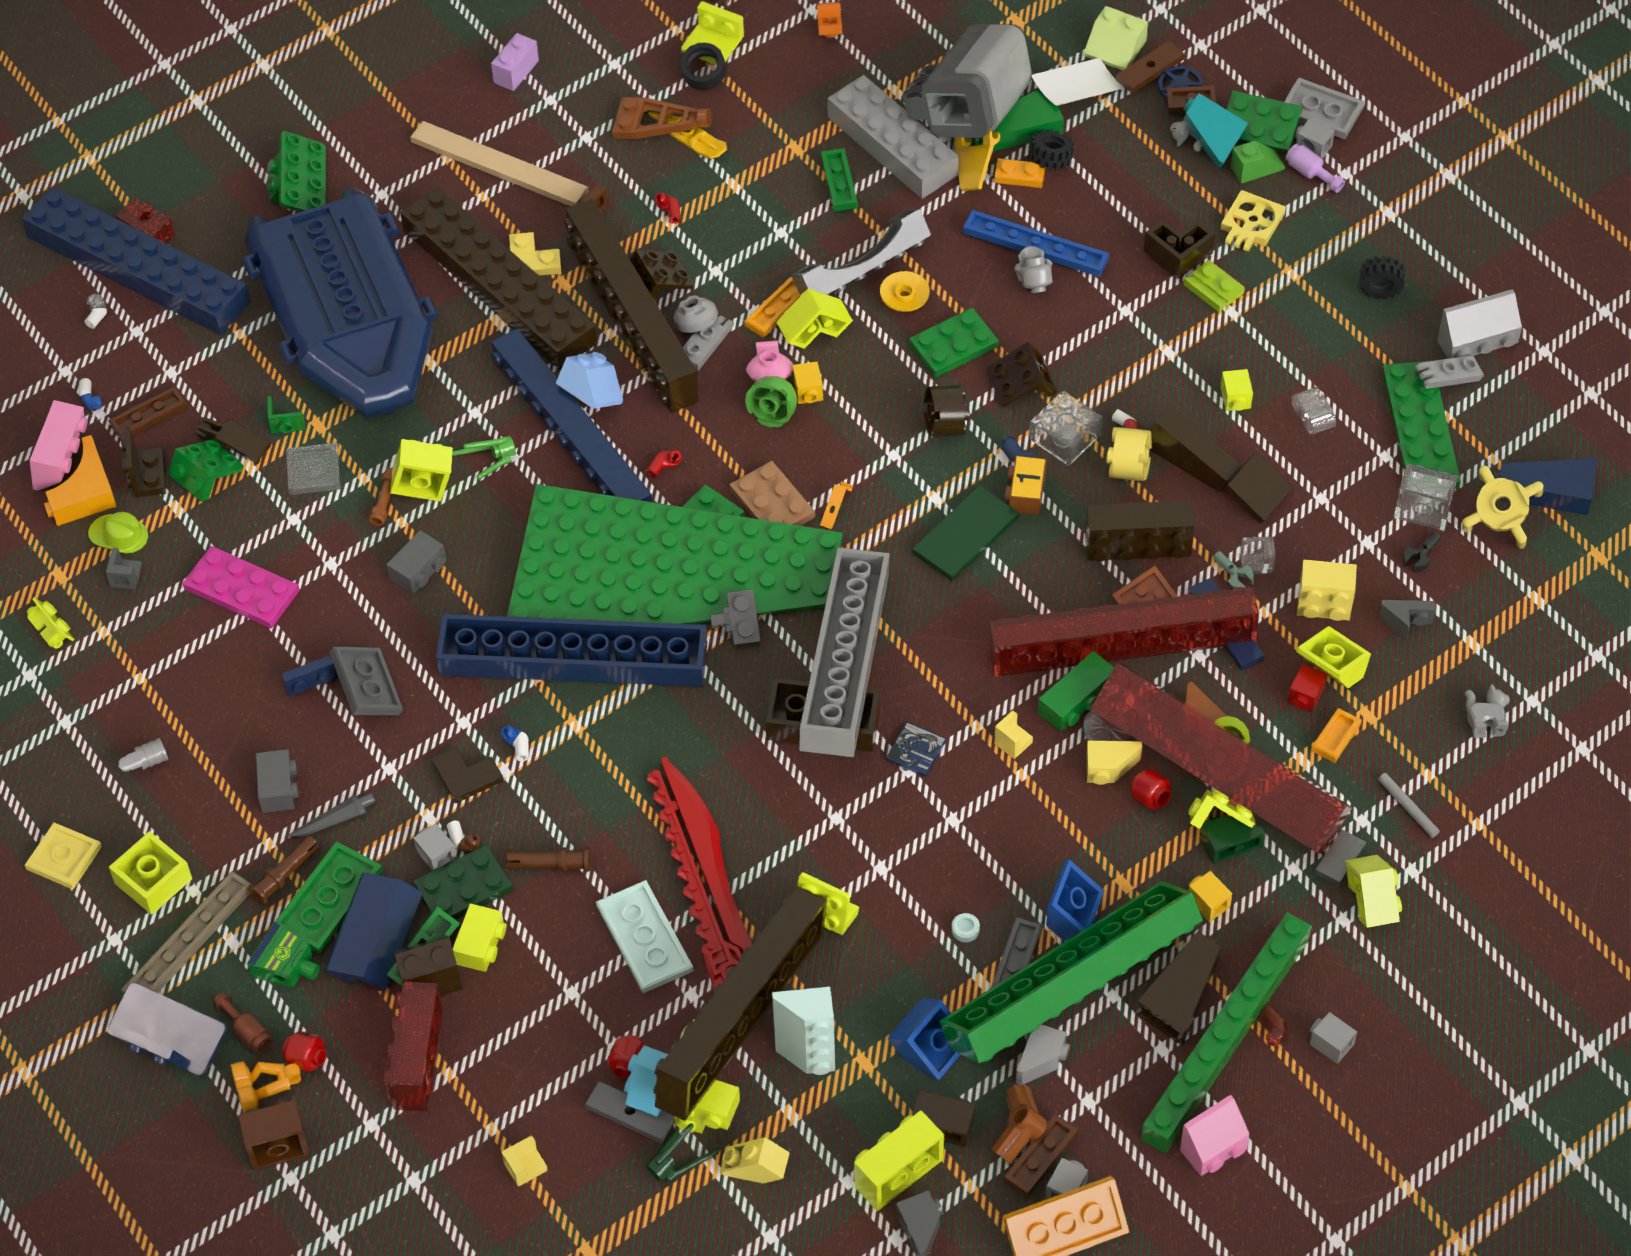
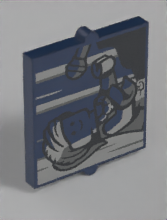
M906 722L886 756V761L903 767L904 771L910 770L926 777L944 747L947 738L930 732L928 728L923 729Z

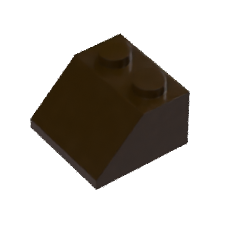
M447 935L393 951L409 1006L463 989L452 945Z

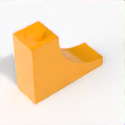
M92 435L82 438L83 455L73 475L58 487L46 491L49 502L44 503L48 517L54 516L57 526L116 507L113 493Z

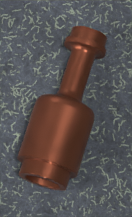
M224 992L218 994L212 1004L217 1012L223 1011L233 1021L231 1031L250 1052L262 1054L267 1051L273 1043L271 1031L253 1013L245 1012L241 1014L231 1003L232 997Z

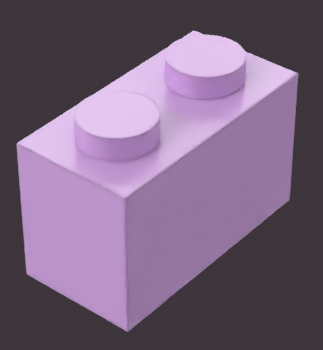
M516 33L491 63L494 83L514 91L539 61L537 41Z

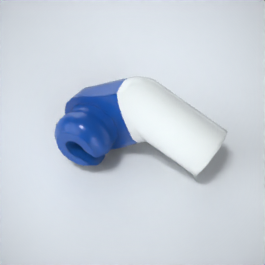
M83 378L79 381V396L84 405L91 411L102 408L101 397L98 395L92 397L91 381Z
M504 726L501 730V737L515 748L516 760H528V736L516 727Z

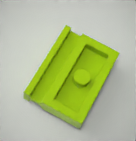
M1210 260L1192 272L1189 278L1186 277L1184 279V286L1219 313L1223 307H1228L1242 296L1245 291L1243 285Z

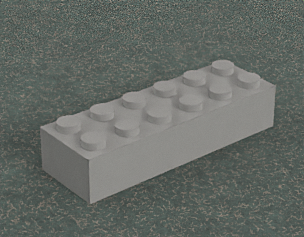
M862 75L828 97V118L921 199L958 176L959 156L920 122L909 119L906 110L865 75Z

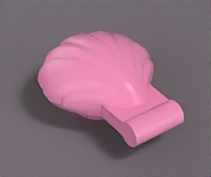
M778 340L756 342L757 355L748 363L746 368L750 379L755 382L765 376H779L788 379L792 375L793 363L789 358L779 353Z

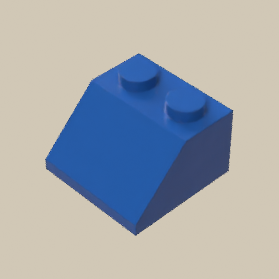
M1070 859L1064 862L1048 904L1046 926L1063 941L1069 940L1092 925L1104 894V890Z
M921 998L887 1039L903 1059L934 1080L939 1081L961 1054L951 1050L939 1022L951 1014L942 1000Z

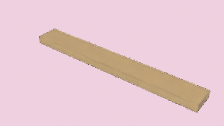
M425 121L419 125L411 136V142L569 206L579 204L588 193V187Z

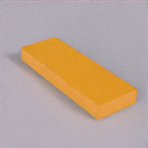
M792 276L744 320L745 327L764 338L778 325L777 321L800 297Z

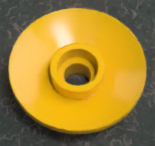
M908 271L889 275L880 287L882 301L891 309L903 312L913 311L922 307L927 302L930 292L929 285L922 276Z

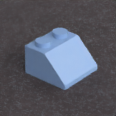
M593 352L591 354H578L577 356L566 357L556 381L557 385L593 409L622 404L623 397L614 365L606 361L604 355Z

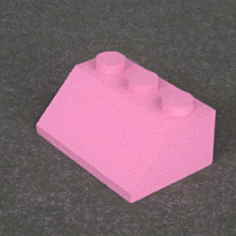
M56 400L53 401L30 458L33 490L39 491L60 483L64 474L69 473L72 464V453H77L80 444V433H84L87 428L88 419L84 417V407Z

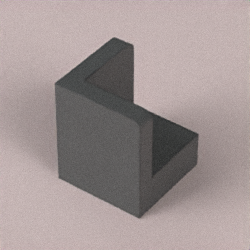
M113 548L106 569L110 587L136 590L142 569L141 561L124 560L121 558L119 548Z

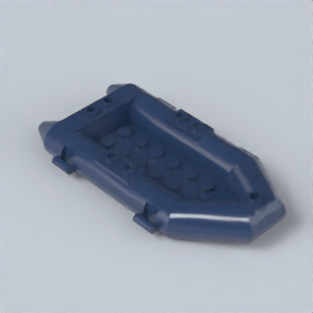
M349 187L344 190L341 200L272 221L259 215L252 217L245 237V244L250 255L244 257L242 261L251 280L260 277L286 341L279 343L278 347L285 364L292 366L296 363L303 377L363 416L370 418L379 414H391L396 409L411 405L414 402L433 335L430 321L437 320L438 314L430 297L419 299L391 238V236L395 237L400 233L392 214L386 213L381 215L372 197L354 187Z

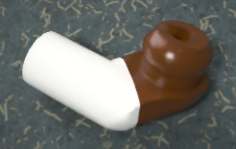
M452 821L447 824L450 839L455 848L466 852H472L479 848L481 840L477 834L473 836L472 834L464 835L459 821Z

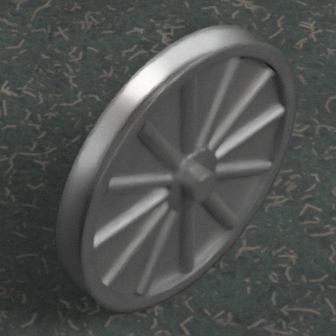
M1098 707L1091 710L1085 716L1083 731L1089 741H1127L1132 729L1131 722L1126 714L1113 707Z

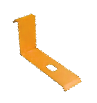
M841 482L840 486L834 485L820 526L828 529L833 528L845 491L851 492L853 485ZM831 506H835L833 513H830Z

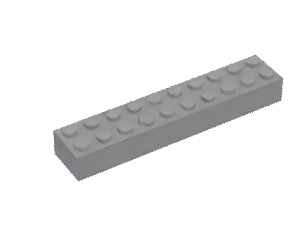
M847 548L837 549L800 725L799 751L854 757L888 582L890 553Z

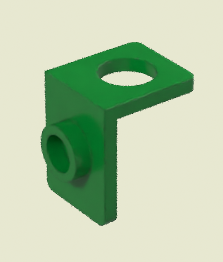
M268 396V420L271 433H290L305 430L302 412L275 414L272 396Z

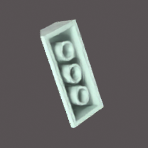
M830 987L772 992L776 1052L806 1074L824 1075L830 1071H835L834 1016Z

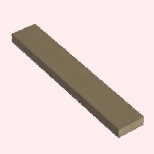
M231 871L121 989L122 994L125 995L131 983H137L159 993L249 895L247 888L251 883Z

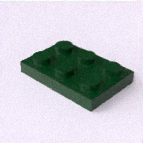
M487 845L413 881L414 887L423 892L421 898L430 914L438 906L454 919L465 915L470 904L484 906L513 891L511 883Z

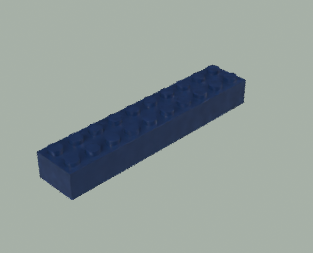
M51 187L22 218L27 238L219 335H222L251 303L246 283L54 187Z
M442 614L436 660L440 676L703 687L708 644L706 625Z

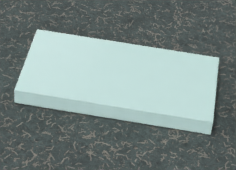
M646 880L596 901V907L643 994L693 972V966Z

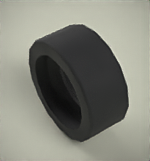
M707 42L697 43L690 46L683 53L680 59V69L686 83L692 88L709 90L718 86L723 81L726 75V62L721 50L715 45ZM709 56L716 60L717 66L711 74L706 76L691 74L690 66L696 59Z

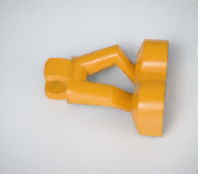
M243 1061L230 1064L243 1114L250 1109L258 1108V1100L291 1089L290 1085L301 1081L300 1069L295 1063L285 1066L284 1063L258 1062L251 1074ZM261 1073L277 1075L278 1080L257 1090L252 1087Z

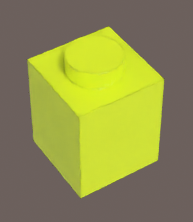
M1248 369L1222 372L1221 392L1226 411H1241L1251 408L1253 391Z

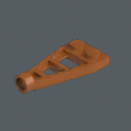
M622 97L612 134L614 139H640L694 130L700 127H710L711 110L710 108L695 109L645 97ZM644 112L660 113L659 121L656 124L641 125ZM671 113L683 116L680 122L666 124L668 115Z

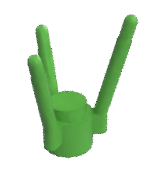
M506 436L494 440L464 444V449L452 451V456L491 449L494 458H500L501 460L478 474L477 479L480 480L502 465L512 462L510 457L516 455V449L512 438Z

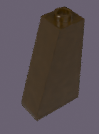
M1171 405L1150 429L1152 449L1149 450L1218 492L1233 478L1241 466L1238 461Z
M1198 931L1137 1001L1136 1014L1181 1046L1187 1038L1219 961L1221 946L1218 945L1216 940Z

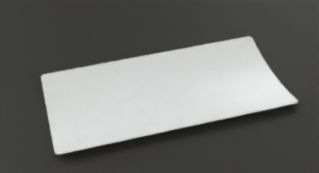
M1100 58L1032 75L1041 92L1055 105L1125 88L1110 74Z

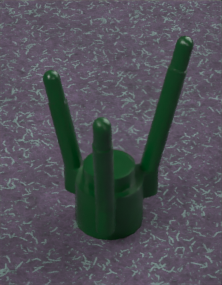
M692 1123L680 1134L678 1130H675L656 1155L645 1165L650 1174L659 1182H662L665 1178L671 1182L678 1175L719 1154V1151L715 1149L674 1170L673 1167L676 1165V1162L670 1154L693 1129L694 1125Z

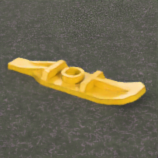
M648 112L649 116L659 121L660 113ZM669 114L666 124L680 122L683 116L679 117ZM700 128L690 132L682 131L669 134L690 149L709 159L717 158L727 150L726 142L714 138Z

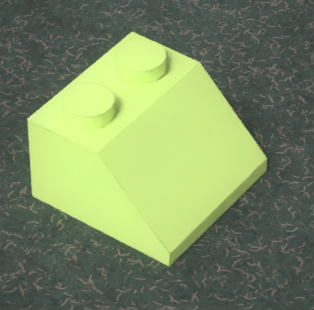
M1105 6L1094 23L1084 56L1090 59L1100 58L1103 64L1123 71L1132 64L1146 43L1148 21Z

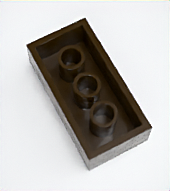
M1192 500L1087 505L1085 525L1087 561L1096 560L1101 562L1117 559L1182 558L1184 556H1191L1195 528Z
M773 678L765 722L766 740L800 744V725L809 687L808 681ZM867 688L855 750L873 752L880 710V689Z

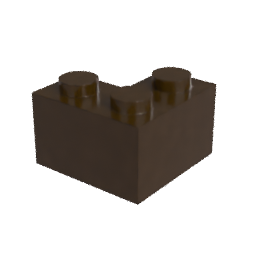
M1162 219L1145 232L1144 252L1179 279L1213 253L1215 233L1198 220L1180 233Z

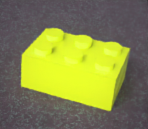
M919 1111L914 1116H907L900 1123L899 1128L892 1133H885L878 1140L877 1145L870 1150L865 1149L858 1154L854 1161L855 1188L876 1211L880 1210L943 1160L944 1134L922 1111Z

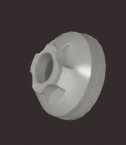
M697 295L690 296L680 302L673 315L674 324L681 332H697L712 325L718 318V311L712 301L700 298Z

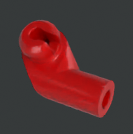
M678 450L659 452L646 469L647 475L656 478L662 469L677 466L682 459L681 453Z

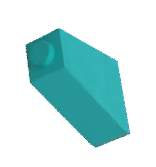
M1198 93L1195 99L1190 97L1183 110L1186 111L1183 119L1214 164L1221 168L1248 123Z

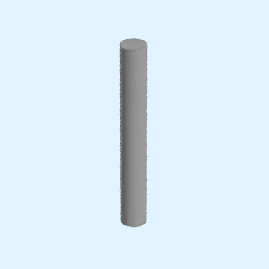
M1387 773L1379 777L1378 781L1431 838L1440 832Z

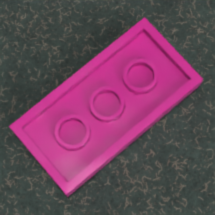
M210 546L183 582L185 590L271 629L300 591L298 584L213 546Z

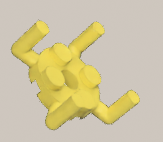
M1481 466L1479 469V479L1484 481L1485 485L1477 497V512L1464 518L1462 521L1463 531L1466 533L1471 532L1473 525L1482 521L1494 531L1511 530L1516 539L1517 548H1524L1527 537L1520 525L1526 519L1529 512V497L1532 495L1540 497L1543 494V484L1537 481L1524 488L1516 481L1514 482L1506 478L1495 479L1489 467ZM1500 498H1506L1511 506L1506 511H1500L1495 506L1496 501Z

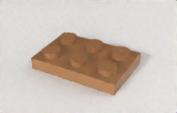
M773 461L729 484L732 494L754 519L801 526L815 518L813 508Z

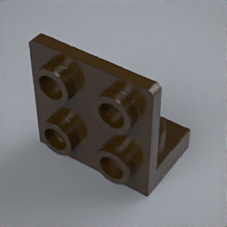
M635 250L630 259L654 301L662 288L693 289L695 286L675 252Z
M1029 342L987 367L997 397L1003 407H1006L1033 389H1036L1038 392L1042 391L1048 397L1057 393L1043 355Z
M125 427V437H121V446L123 453H125V457L122 458L124 473H126L128 488H133L136 498L166 494L163 448L137 450L131 428Z

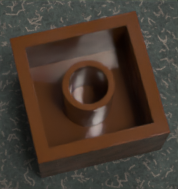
M296 1100L280 1101L274 1106L263 1109L253 1108L244 1114L238 1115L245 1147L253 1171L310 1156Z

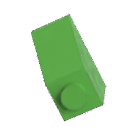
M1257 141L1233 147L1231 169L1241 184L1285 169L1275 150Z

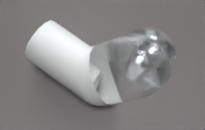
M92 294L86 301L87 304H90L92 312L84 322L92 329L107 314L105 301L99 294Z

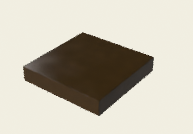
M1255 452L1224 488L1261 524L1293 487L1258 452Z

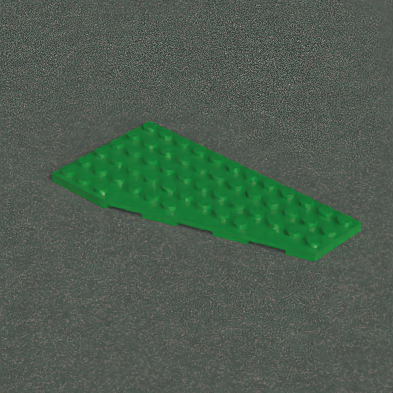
M536 484L507 617L697 624L710 622V615L723 613V608L728 607L727 593L753 590L757 615L791 610L799 612L821 609L826 606L837 549L841 548L843 533Z

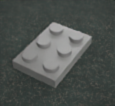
M1298 77L1284 102L1302 106L1303 111L1299 120L1300 124L1305 125L1310 118L1334 129V136L1345 140L1363 110L1365 101Z

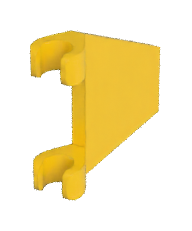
M989 130L983 137V145L969 146L972 138L954 137L956 154L959 156L958 174L962 191L981 190L994 145L1000 140V133H992Z

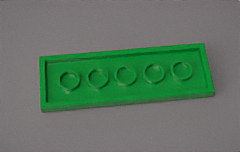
M1422 362L1384 364L1382 374L1408 492L1459 488L1461 481L1439 387L1425 388L1424 381L1419 377L1420 373H1417L1415 370V366Z

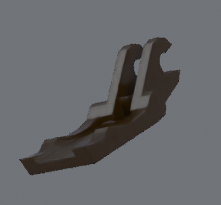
M203 417L201 419L203 422L195 427L198 429L195 433L201 439L216 441L256 464H259L260 458L271 447L270 442L229 419L222 424Z

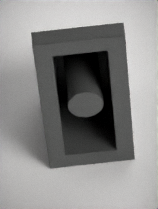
M929 1190L896 1203V1216L915 1256L929 1255L940 1229V1216L943 1215L939 1200L937 1198L933 1199Z

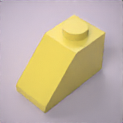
M1088 741L1086 754L1087 783L1099 785L1115 783L1141 760L1142 741Z

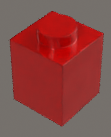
M1302 664L1290 687L1288 703L1298 709L1313 712L1325 689L1327 673Z

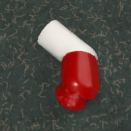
M1118 409L1113 414L1112 420L1124 428L1139 429L1137 421Z

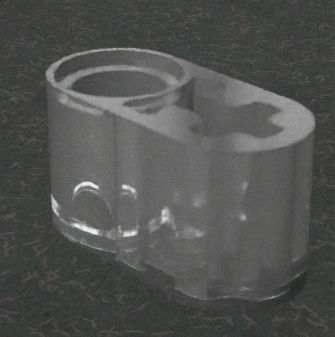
M1318 387L1292 395L1293 408L1310 435L1336 426L1335 414Z

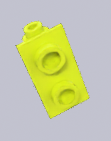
M36 598L32 599L36 606L27 610V618L38 631L47 626L40 634L50 647L55 649L61 647L65 638L71 641L75 640L68 632L71 629L63 619L56 617L55 613L57 610L48 601L43 603Z

